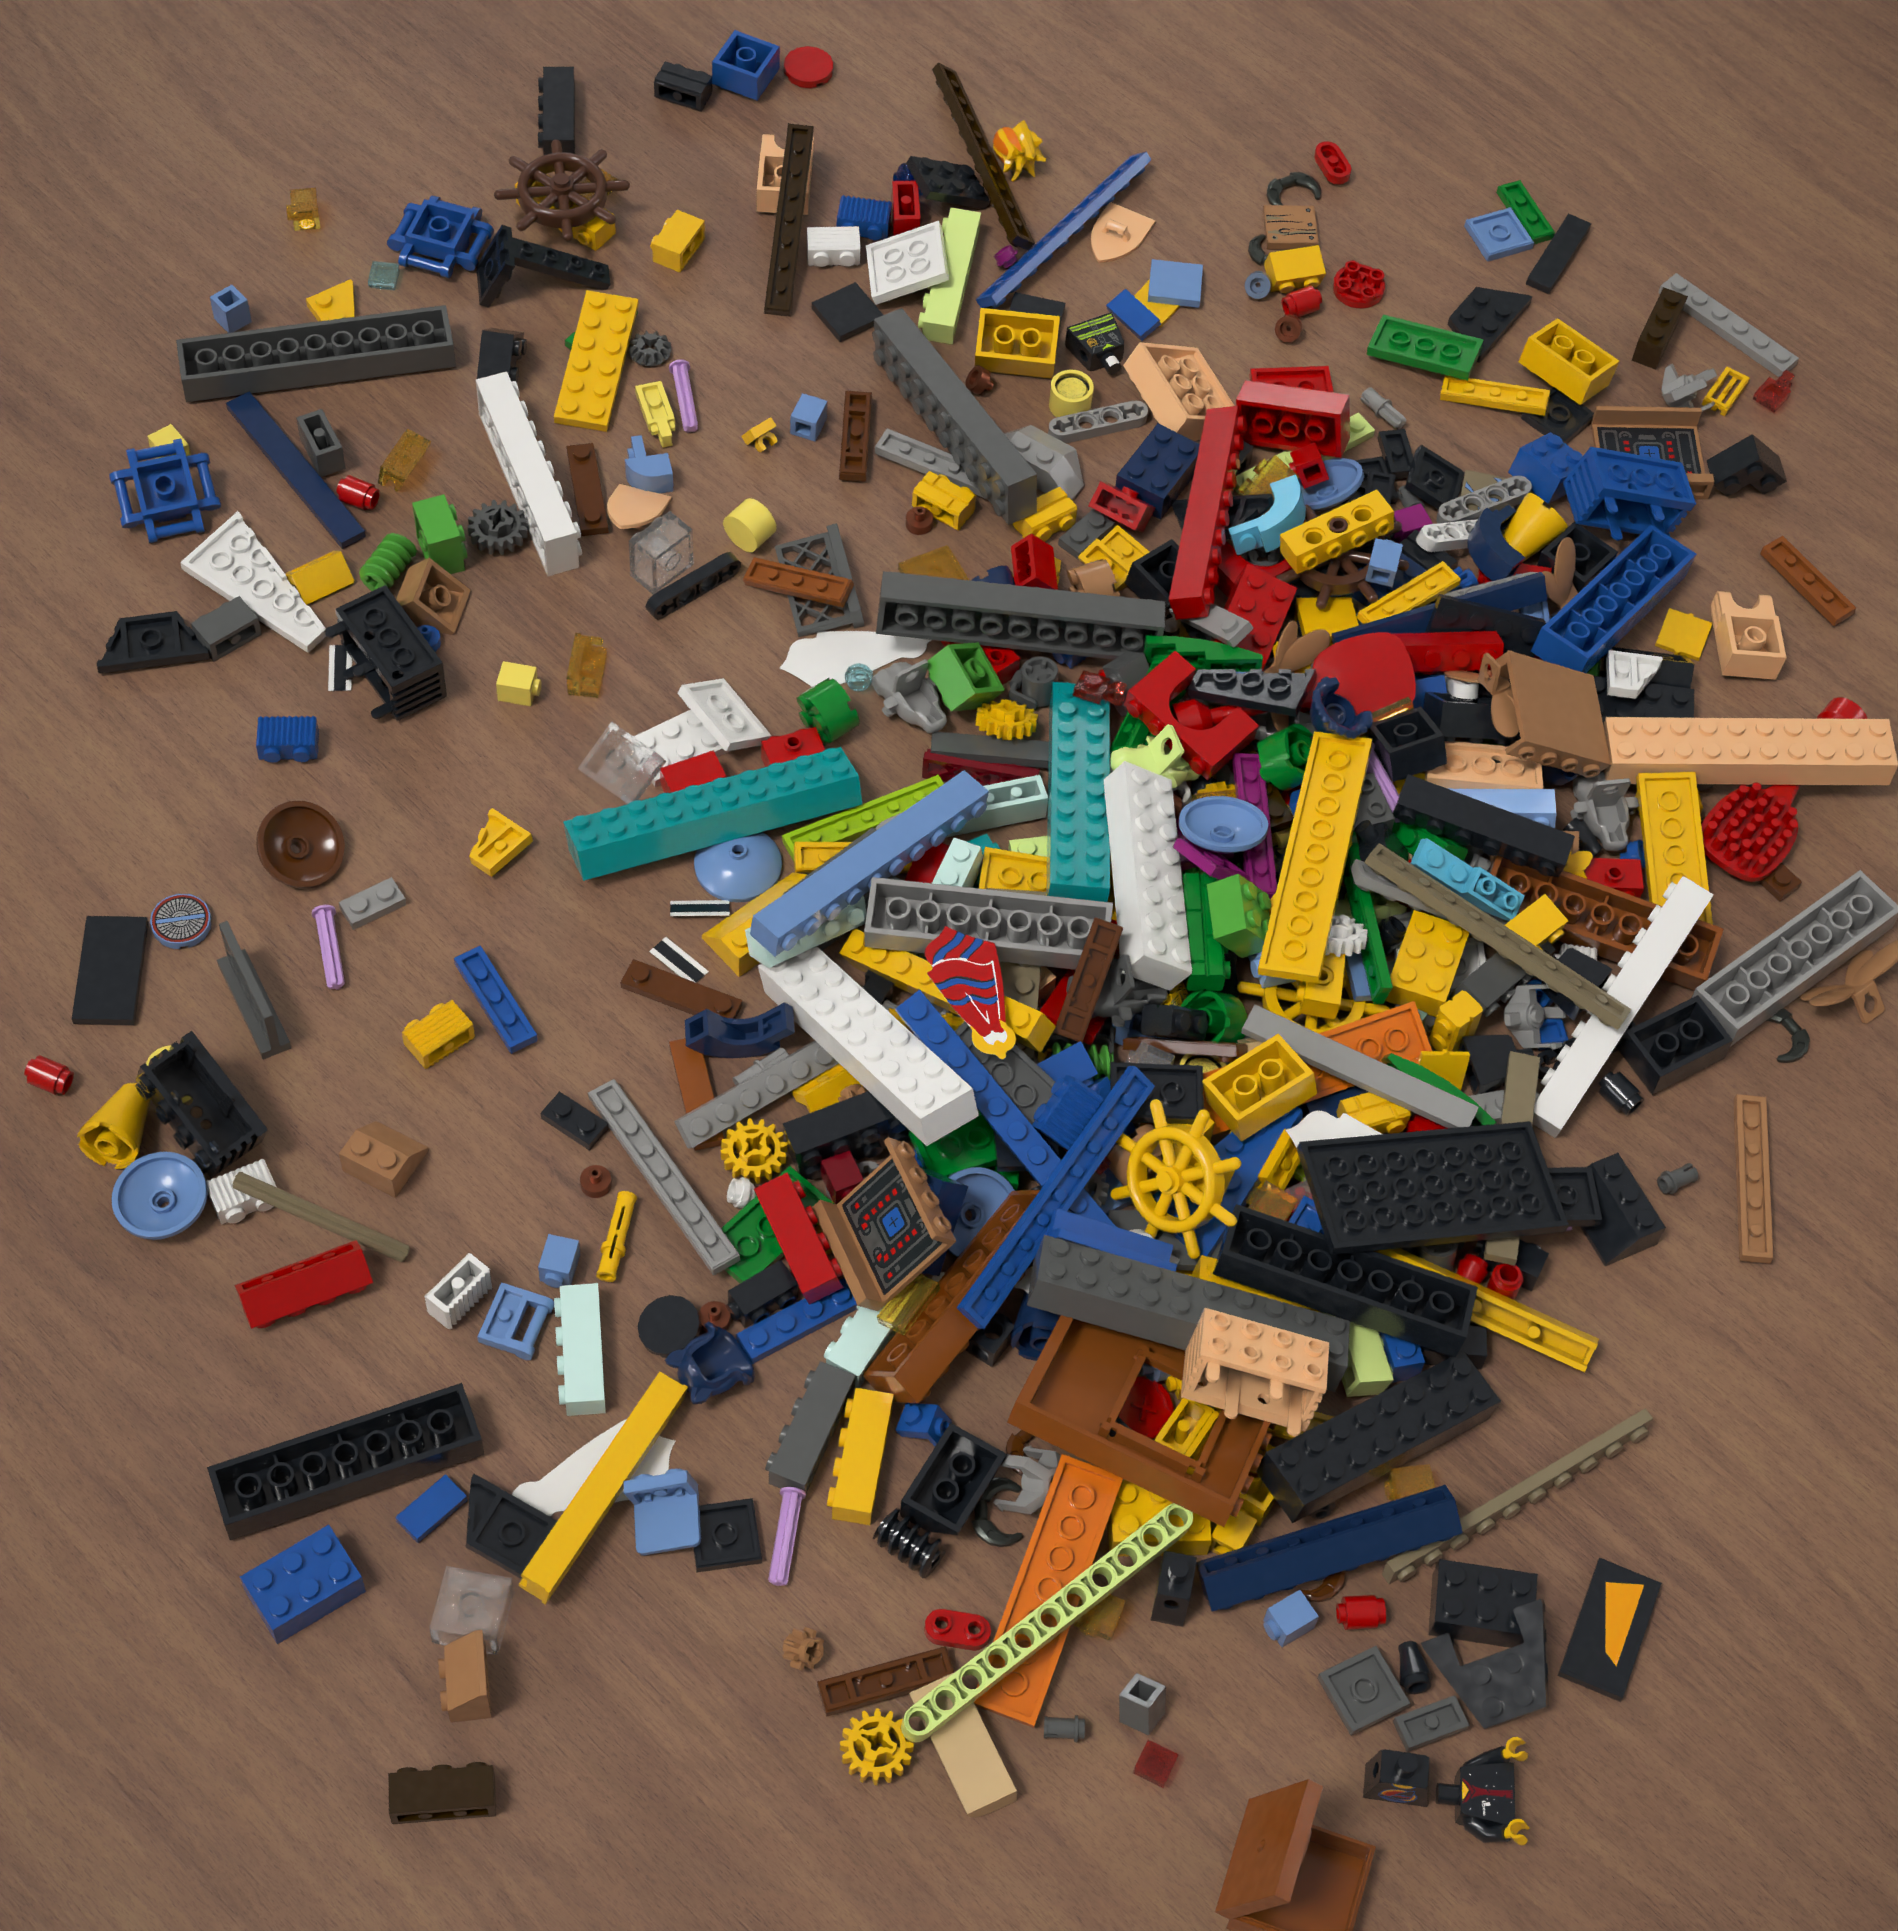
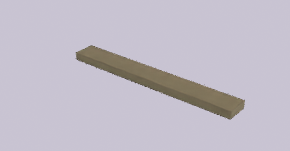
M1510 1051L1500 1124L1527 1121L1533 1124L1540 1057ZM1520 1236L1486 1240L1484 1259L1515 1266Z

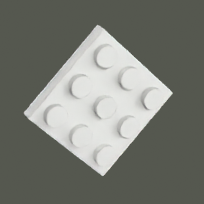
M939 221L866 245L871 296L875 305L949 280L943 230Z

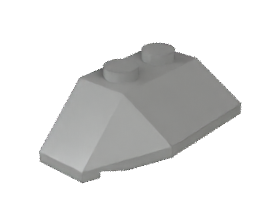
M1032 425L1004 433L1036 472L1037 489L1047 493L1061 487L1068 498L1070 497L1074 501L1084 488L1077 450Z

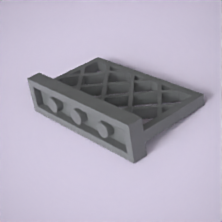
M837 523L826 526L828 532L775 546L779 563L808 569L800 565L805 556L816 560L808 570L817 571L823 563L832 567L828 574L852 579ZM825 542L826 547L820 555L810 551L813 545ZM796 551L799 555L792 562L783 558V553ZM854 586L844 608L827 604L821 613L811 609L816 601L808 600L803 605L795 601L797 597L788 595L798 637L853 623L854 628L865 626ZM833 607L843 610L845 614L836 618L827 616ZM806 614L817 618L813 624L801 626V621Z
M228 921L220 923L219 927L227 956L217 960L218 967L262 1059L264 1060L291 1049L286 1032L246 950H241Z

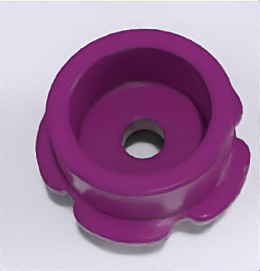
M1011 245L1000 249L993 256L997 261V266L1003 265L1004 268H1007L1017 261L1015 255L1018 253V250H1014Z

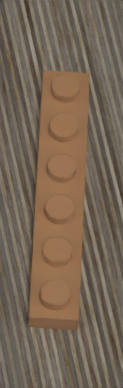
M1736 1094L1733 1102L1739 1261L1770 1264L1773 1260L1767 1100L1766 1097Z

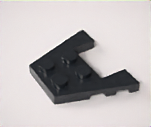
M1543 1599L1513 1609L1524 1639L1523 1644L1471 1663L1462 1664L1452 1633H1446L1421 1642L1423 1649L1484 1729L1492 1728L1549 1707L1548 1664L1546 1663L1545 1651L1547 1638L1544 1625L1545 1602Z

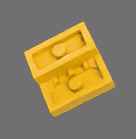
M1117 525L1101 541L1099 539L1093 541L1078 556V559L1083 564L1100 559L1107 560L1117 583H1114L1116 592L1127 587L1125 580L1132 563L1150 551Z

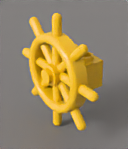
M1335 953L1325 955L1319 983L1299 980L1291 982L1297 990L1277 987L1278 985L1262 989L1261 984L1241 981L1237 985V990L1240 993L1261 996L1264 1009L1292 1022L1299 1015H1306L1305 1026L1303 1027L1316 1033H1322L1360 1020L1363 1014L1374 1015L1390 1009L1388 1006L1367 1003L1366 1001L1354 1002L1345 968V954H1341L1340 957H1337ZM1342 988L1346 989L1350 999L1341 998ZM1278 999L1296 1002V1004L1283 1011ZM1338 1010L1350 1012L1342 1022L1337 1017ZM1318 1017H1322L1330 1028L1317 1029Z
M1154 1099L1150 1102V1110L1155 1129L1147 1132L1137 1142L1124 1133L1116 1141L1118 1145L1130 1153L1127 1164V1185L1112 1189L1110 1195L1114 1200L1131 1197L1137 1211L1148 1222L1145 1232L1154 1239L1159 1230L1169 1233H1182L1188 1256L1191 1259H1197L1200 1256V1249L1195 1229L1204 1226L1213 1217H1216L1228 1227L1235 1226L1237 1223V1218L1222 1207L1221 1202L1235 1170L1241 1166V1161L1237 1157L1220 1160L1213 1145L1202 1135L1210 1118V1113L1207 1110L1202 1109L1197 1113L1192 1127L1167 1125L1162 1103L1160 1100ZM1158 1144L1163 1156L1162 1161L1152 1154ZM1147 1167L1157 1173L1156 1178L1147 1180ZM1160 1190L1162 1193L1156 1203L1151 1192ZM1186 1196L1193 1203L1199 1205L1192 1215L1190 1214ZM1173 1199L1178 1217L1167 1213Z

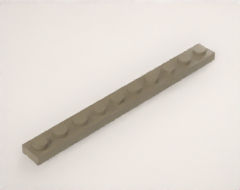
M1379 843L1364 863L1370 866L1373 872L1380 876H1385L1394 882L1400 890L1414 895L1421 900L1423 905L1430 909H1435L1444 915L1450 923L1467 930L1473 938L1480 942H1485L1503 958L1510 959L1520 965L1527 974L1538 977L1547 983L1550 989L1562 993L1571 999L1577 1007L1586 1009L1597 1016L1603 1024L1618 1030L1632 1010Z
M1646 1408L1461 1517L1462 1534L1453 1536L1447 1541H1437L1424 1545L1415 1551H1405L1387 1561L1382 1576L1388 1584L1398 1579L1400 1582L1408 1580L1417 1572L1416 1568L1423 1564L1427 1566L1433 1565L1443 1557V1552L1450 1548L1454 1551L1458 1550L1469 1541L1468 1537L1476 1532L1479 1535L1488 1532L1495 1526V1521L1503 1516L1505 1519L1513 1517L1521 1510L1520 1506L1528 1501L1531 1504L1540 1501L1547 1494L1546 1491L1553 1486H1556L1557 1489L1565 1486L1572 1480V1475L1581 1471L1584 1474L1598 1464L1597 1460L1605 1455L1607 1458L1615 1456L1624 1448L1623 1445L1630 1440L1633 1443L1640 1441L1649 1433L1647 1429L1653 1417Z

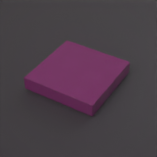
M1177 838L1172 846L1211 877L1224 879L1240 874L1248 881L1251 879L1248 874L1220 853L1204 850L1189 840Z

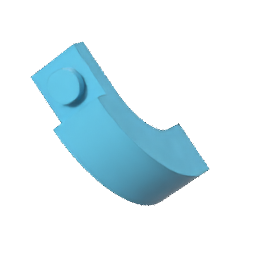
M1296 474L1270 483L1274 503L1268 512L1259 518L1228 528L1237 555L1262 546L1266 553L1280 547L1281 533L1303 524L1306 516V506Z

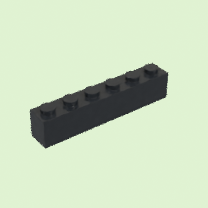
M1409 774L1402 786L1393 811L1394 817L1404 824H1414L1426 829L1431 834L1449 837L1458 844L1476 847L1488 855L1503 857L1515 865L1530 867L1538 870L1540 874L1549 877L1559 878L1566 865L1575 838L1574 835Z

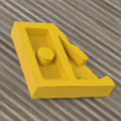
M351 279L306 298L307 307L318 321L355 317L354 286Z
M493 808L489 810L487 814L489 820L486 827L481 828L478 842L473 846L469 855L471 864L490 877L494 876L533 842L531 833Z

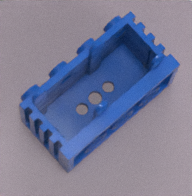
M1590 446L1563 481L1575 523L1610 529L1612 538L1617 541L1622 539V532L1641 535L1650 525L1655 526L1670 536L1669 532H1674L1676 529L1675 525H1679L1682 522L1681 518L1687 516L1686 511H1691L1696 505L1683 463Z

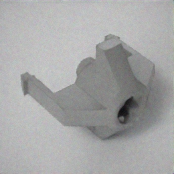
M1672 363L1665 368L1661 389L1662 396L1669 407L1695 408L1691 400L1696 398L1697 391L1708 386L1706 381L1718 375L1715 369L1712 368L1695 376L1693 374L1689 376L1684 374L1679 377ZM1713 401L1700 408L1704 411L1714 406L1715 403Z
M1547 983L1517 986L1515 993L1505 1007V1025L1523 1048H1552V1050L1562 1047V1042L1541 1043L1539 1029L1544 1019L1566 1018V1013L1559 1007L1542 1008L1537 1002L1536 989L1549 988Z
M1030 1445L1023 1449L1028 1457L1007 1454L1001 1466L1020 1469L1023 1472L1021 1479L1022 1491L1016 1502L995 1499L993 1502L995 1506L1002 1512L1005 1510L1032 1514L1042 1507L1061 1457L1056 1451L1036 1449ZM1029 1457H1033L1034 1459H1039L1038 1463H1037L1036 1461H1034L1033 1459L1029 1458Z

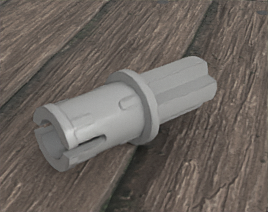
M1372 387L1367 388L1362 393L1360 400L1375 412L1377 418H1384L1397 430L1406 424V418L1392 406L1391 400L1383 398Z
M778 1048L762 1060L756 1059L753 1062V1066L732 1078L734 1084H740L789 1056L788 1052L784 1048Z

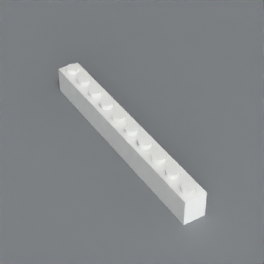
M1682 876L1678 884L1670 883L1662 896L1667 899L1663 907L1655 906L1647 919L1652 922L1648 930L1641 928L1632 943L1637 945L1633 953L1625 952L1617 965L1622 968L1617 977L1611 974L1602 987L1606 993L1632 1009L1621 1027L1616 1030L1612 1026H1607L1597 1016L1587 1010L1591 1017L1587 1023L1580 1021L1571 1035L1576 1040L1571 1047L1565 1044L1556 1058L1561 1063L1556 1070L1550 1068L1540 1082L1545 1087L1540 1094L1536 1093L1533 1124L1552 1137L1556 1138L1713 897L1712 893L1688 878Z

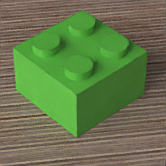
M444 494L413 502L416 537L424 558H431L450 574L465 571L464 559H467L468 556L463 541H466L462 525H456L457 514L454 505H448Z
M979 642L947 645L928 660L927 669L929 677L938 687L944 704L951 712L977 709L982 707L983 703L988 704L1005 691Z
M1240 874L1207 884L1214 940L1241 958L1262 952L1270 919L1269 909L1271 908V901L1268 894Z

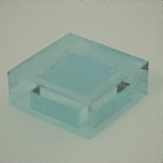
M373 261L368 278L369 288L395 291L400 272L399 264Z

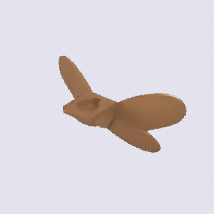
M1569 537L1564 538L1558 546L1554 574L1549 571L1542 572L1545 575L1547 597L1557 604L1560 610L1578 594L1572 582L1576 559L1575 545Z
M1290 621L1279 639L1274 663L1263 673H1278L1279 669H1291V672L1294 673L1295 670L1309 665L1320 652L1328 648L1330 644L1329 633L1326 630L1317 629L1297 639L1298 625L1295 621ZM1271 712L1272 721L1277 731L1288 727V715Z
M1489 653L1483 655L1480 673L1467 671L1444 672L1445 676L1452 679L1482 684L1492 695L1491 716L1496 730L1505 737H1515L1518 734L1519 726L1509 679L1499 676L1501 666ZM1489 664L1492 668V674L1491 670H1487Z
M1898 940L1888 944L1874 956L1870 950H1863L1854 956L1846 972L1845 984L1810 989L1800 995L1799 998L1809 1001V1005L1819 1007L1834 1005L1849 997L1853 998L1862 1023H1869L1885 1011L1876 983L1873 980L1898 962ZM1865 994L1873 997L1875 1002L1874 1008L1870 1013H1867L1864 1008Z

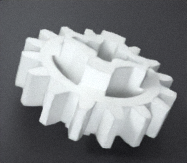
M1345 915L1334 916L1325 955L1335 953L1337 957H1340L1341 954L1351 957L1352 952L1360 954L1361 949L1365 950L1368 930L1363 929V924H1355L1356 919L1354 918L1351 919Z

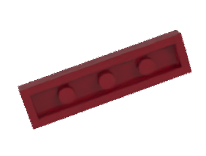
M927 749V752L924 753L922 778L928 779L939 775L943 782H948L965 770L982 786L1036 776L1040 773V769L1015 764L980 762L931 753V749Z

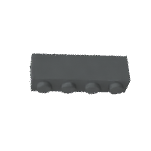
M1548 941L1540 946L1543 951L1546 950L1550 954L1556 950ZM1495 953L1465 978L1449 997L1452 999L1460 991H1466L1483 1007L1482 1015L1488 1018L1500 1006L1497 1003L1499 1000L1503 1003L1507 1002L1515 993L1517 985H1526L1534 976L1527 974L1520 965L1512 960L1503 958L1498 953Z
M821 1361L816 1371L810 1370L804 1384V1388L807 1389L803 1399L800 1397L796 1399L791 1412L794 1418L790 1426L784 1425L779 1436L778 1443H781V1446L777 1453H771L767 1461L765 1470L769 1471L770 1485L780 1489L783 1487H795L802 1489L807 1494L845 1411L847 1398H851L853 1394L856 1375Z

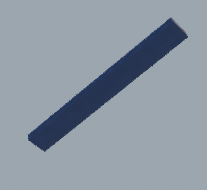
M250 391L226 403L227 410L341 549L366 537L365 530Z
M1538 572L1455 598L1513 611L1547 600L1545 575L1542 572ZM1435 603L1332 633V642L1335 644L1344 639L1377 632L1391 634L1425 633Z

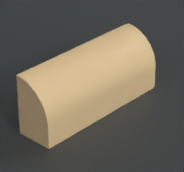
M952 1674L910 1692L909 1695L913 1703L918 1702ZM939 1696L935 1699L937 1706L942 1710H949L953 1707L951 1699L947 1696ZM974 1702L930 1736L969 1817L989 1814L1017 1800V1790ZM921 1718L925 1728H927L925 1720Z

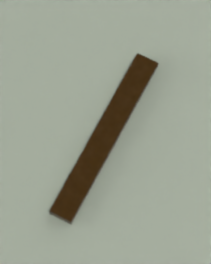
M788 123L764 314L791 316L814 126Z

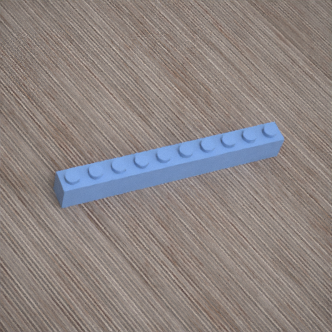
M965 770L753 915L750 935L774 957L784 950H791L798 940L806 935L810 936L815 933L825 921L835 919L841 910L848 905H855L865 893L870 891L872 877L887 879L891 875L896 876L905 865L912 860H919L925 851L932 846H939L949 834L959 832L969 820L974 817H980L987 808L986 802L989 791Z

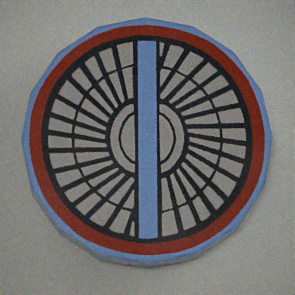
M175 894L166 897L156 905L151 913L150 925L154 937L162 945L172 949H180V947L185 946L189 948L196 946L208 935L211 930V914L207 904L200 898L191 894Z

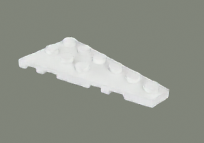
M238 511L180 562L182 570L227 600L231 601L240 596L257 615L260 622L307 653L326 637L324 625L310 606L305 604L298 590L290 584L285 573L268 550L260 544L251 528H248Z

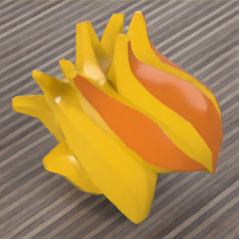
M1024 120L1013 128H1000L995 133L993 139L994 152L1004 164L1003 172L1006 173L1011 169L1014 173L1011 179L1012 182L1016 181L1023 168L1035 177L1034 162L1046 161V158L1039 149L1042 139L1035 132L1029 130Z

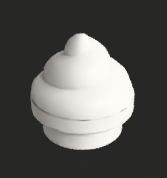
M744 1177L732 1179L727 1191V1202L732 1203L735 1208L743 1209L757 1196L754 1191V1184Z

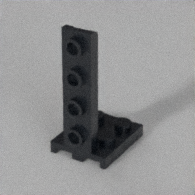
M501 225L476 266L479 305L488 308L495 298H499L505 282L511 279L515 265L600 290H607L611 285L608 265L512 237V227Z

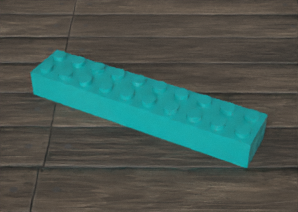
M1053 682L1049 705L1046 896L1108 902L1110 891V843L1104 779L1110 774V702L1108 686Z
M838 747L828 748L823 752L809 756H799L794 760L783 763H773L768 767L757 770H747L731 777L717 778L705 784L691 785L679 791L661 793L656 797L642 801L635 800L627 805L606 808L601 812L590 815L576 816L571 820L563 821L568 850L583 881L859 806L863 803L859 775L843 749Z

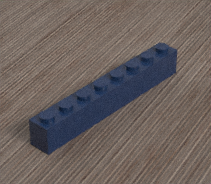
M1442 1485L1196 1562L1204 1596L1213 1612L1229 1609L1235 1604L1248 1600H1258L1273 1592L1290 1590L1305 1582L1322 1580L1328 1575L1337 1572L1351 1571L1366 1563L1383 1561L1398 1553L1415 1551L1430 1543L1447 1541L1453 1536L1462 1534L1463 1531L1455 1498L1447 1486Z

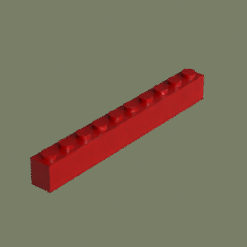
M1238 406L1212 408L1206 411L1169 595V602L1176 620L1208 617L1210 605L1214 604L1213 589L1214 585L1218 584L1217 568L1218 565L1222 564L1221 547L1226 543L1225 526H1229L1228 511L1229 507L1233 506L1232 490L1236 488L1237 484L1236 469L1240 468L1239 453L1244 448L1243 432L1247 431L1246 417L1241 416Z

